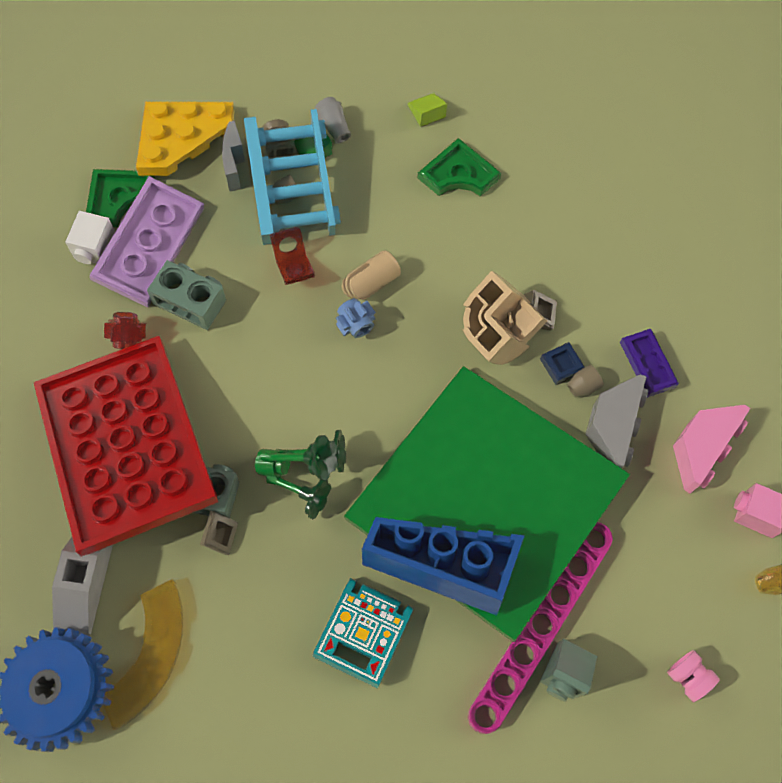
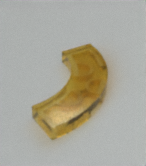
M174 579L140 595L145 612L144 643L141 652L124 677L114 685V689L105 691L104 698L109 699L111 704L104 706L113 730H117L132 721L153 702L163 689L176 664L183 636V609Z

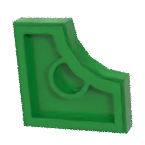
M459 138L418 172V179L438 196L456 189L472 191L482 196L501 177L499 170Z
M93 169L86 212L107 217L112 226L118 228L121 218L130 209L149 176H138L137 171Z

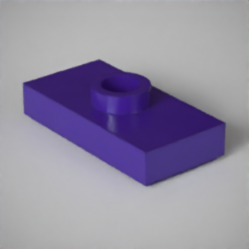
M651 328L621 339L620 344L635 375L646 376L644 388L648 389L647 398L678 386L679 382Z

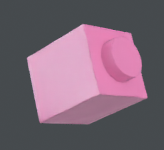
M758 483L746 491L742 490L734 504V509L738 510L734 522L770 538L781 534L782 494Z

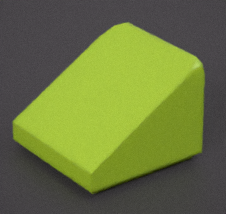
M434 93L408 102V107L420 127L446 117L447 104Z

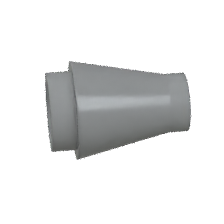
M327 97L318 102L315 106L318 120H324L326 130L334 138L335 142L342 143L349 139L351 133L347 126L341 102L336 101L334 97Z

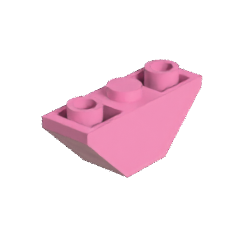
M746 405L700 410L689 421L673 445L683 487L686 492L690 494L699 486L704 489L716 473L711 468L716 461L721 463L729 454L732 447L728 445V442L732 436L735 438L739 437L746 428L748 422L744 418L751 408Z

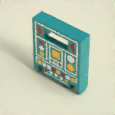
M350 578L315 647L313 658L378 689L414 608L407 605L403 611V616L397 614L401 604L400 601L365 584H362L358 594H355L353 590L356 587L357 581ZM340 643L371 658L366 670L335 656L338 644Z

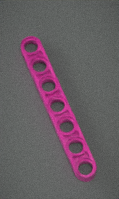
M597 522L593 528V531H598L603 535V547L594 548L590 546L586 538L573 557L582 559L586 563V574L584 576L574 575L570 571L568 564L553 586H561L568 591V603L565 605L556 604L551 598V589L514 643L511 642L468 711V722L474 731L480 734H489L496 731L505 719L609 550L613 539L612 533L606 525ZM544 615L550 620L551 631L548 634L541 635L534 630L532 622L535 616ZM524 644L532 650L533 659L530 664L522 665L515 660L514 649L516 646ZM499 675H507L514 682V690L509 696L500 695L495 689L494 682ZM485 705L494 711V723L488 728L479 726L475 720V712L479 706Z

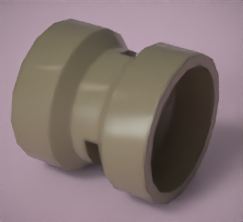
M282 119L268 121L262 127H264V130L287 128L289 124ZM293 140L269 142L265 146L268 159L293 156L296 152Z

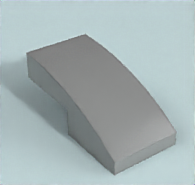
M235 120L228 122L222 146L223 166L229 192L241 189L236 164L245 162L243 147Z

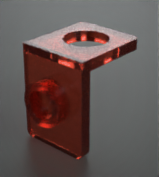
M299 227L270 235L276 264L285 285L315 277L314 270L306 255ZM287 237L294 238L297 244L293 250L284 252L279 248L280 242Z

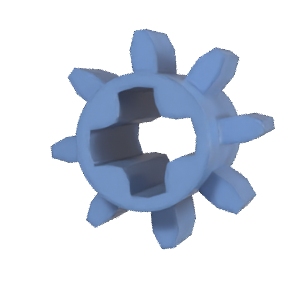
M356 298L344 302L337 310L339 316L336 317L338 321L336 325L343 336L351 333L354 338H360L368 334L374 327L372 321L375 320L374 314L376 312L368 301L361 304Z

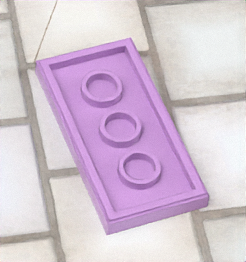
M149 176L89 275L90 280L148 308L152 301L147 289L167 260L174 263L204 210L205 204Z

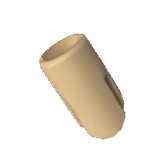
M386 250L381 251L351 271L343 279L341 286L343 293L352 299H367L399 277L401 269L397 260L390 252Z

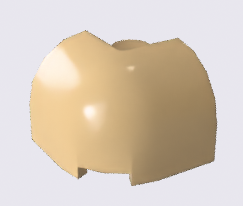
M491 271L464 303L466 307L463 316L464 329L462 330L468 340L489 362L503 365L511 362L530 347L527 342L541 329L547 320L513 285L494 271Z

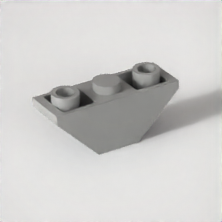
M638 375L601 393L592 407L586 436L595 451L620 468L628 467L633 456L634 448L629 447L631 437H636L641 423V418L636 416L638 408L644 406L648 395V389L644 388L646 380L644 375Z
M71 537L61 552L52 586L53 629L58 627L67 631L69 628L79 631L80 634L91 635L113 545L80 557L75 550L73 538Z

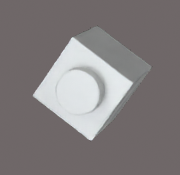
M79 211L65 243L73 258L84 264H91V262L97 264L115 231L109 218Z

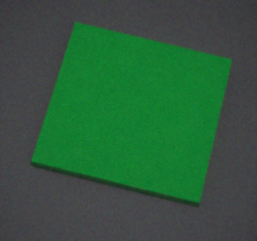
M463 366L346 512L344 518L366 535H368L375 517L419 522L423 526L442 528V525L456 527V530L478 533V530L492 531L493 535L508 537L511 534L524 535L498 614L494 615L459 602L514 643L620 491L630 473Z

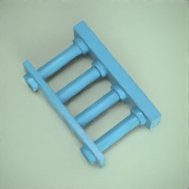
M317 109L311 110L310 125L264 130V127L258 128L256 117L244 118L263 245L274 244V233L280 232L279 229L327 223L329 236L335 235L336 225L341 224L338 206H332L322 139L327 138L324 120H318ZM307 137L314 138L316 153L268 159V156L262 157L261 147L266 146V143ZM318 165L320 182L273 188V185H266L265 175H271L270 171ZM323 194L324 211L277 217V214L271 215L269 204L275 203V200Z

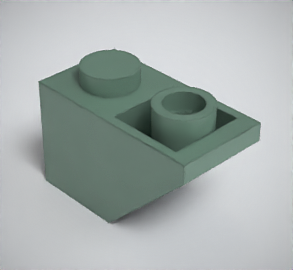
M563 639L556 644L540 682L548 686L547 693L562 701H567L568 698L575 699L587 695L591 688L597 656Z

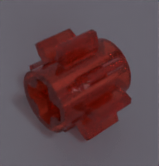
M113 313V319H108V322L104 323V338L110 339L112 347L116 349L127 348L137 344V342H142V339L146 338V323H139L138 315L135 313Z

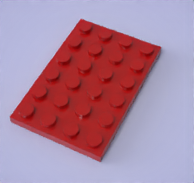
M160 336L33 382L75 550L80 557L219 502Z

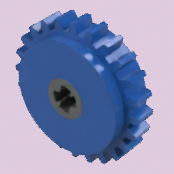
M54 627L52 633L40 630L39 640L32 636L26 637L27 647L24 648L16 645L14 647L16 656L13 659L5 658L4 663L8 667L5 672H0V679H2L0 686V709L3 711V714L0 715V723L9 724L3 733L7 736H16L14 740L16 745L27 744L28 750L39 751L41 748L42 752H53L55 747L56 749L66 750L68 749L69 741L71 743L82 742V731L85 733H93L95 731L91 723L93 719H104L105 716L99 710L102 705L107 706L111 704V701L104 698L105 691L114 689V685L106 683V677L112 675L113 670L103 668L109 657L105 654H98L102 646L91 642L92 637L83 633L79 635V631L69 628L65 631L64 629Z

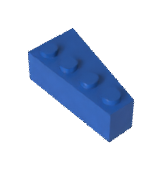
M375 517L362 547V565L497 615L524 535L511 534L508 537L493 535L492 531L478 530V533L456 530V527L442 525V528L423 526L419 522Z

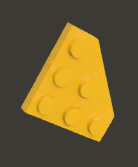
M145 102L136 163L138 176H169L178 170L177 165L188 157L194 159L210 148V142L220 135L224 138L228 122L234 120L233 102Z

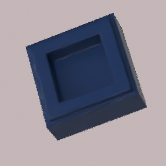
M570 342L542 354L540 358L555 385L572 378L576 372L585 368Z

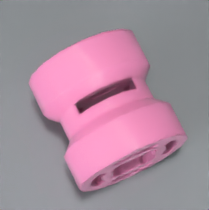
M695 650L685 654L667 671V674L674 682H680L684 686L685 694L692 702L701 699L720 681V678L713 670L706 669L703 666L702 658Z

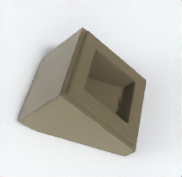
M535 290L523 294L531 302V305L547 320L541 329L553 330L557 301Z

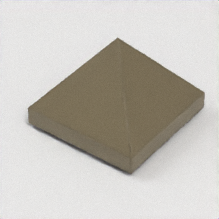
M210 511L200 545L229 556L238 522L215 511Z

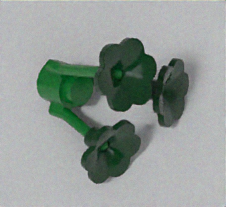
M336 430L333 441H329L326 435H319L316 437L315 442L309 445L308 449H260L255 460L256 472L258 475L267 476V484L279 485L297 493L299 498L307 501L305 514L308 515V518L314 520L327 503V496L331 490V484L328 483L330 473L336 469L339 473L344 472V464H346L345 437L342 435L341 430ZM290 461H301L308 465L309 472L312 475H317L319 482L313 488L305 485L300 487L282 479L281 475L288 473Z

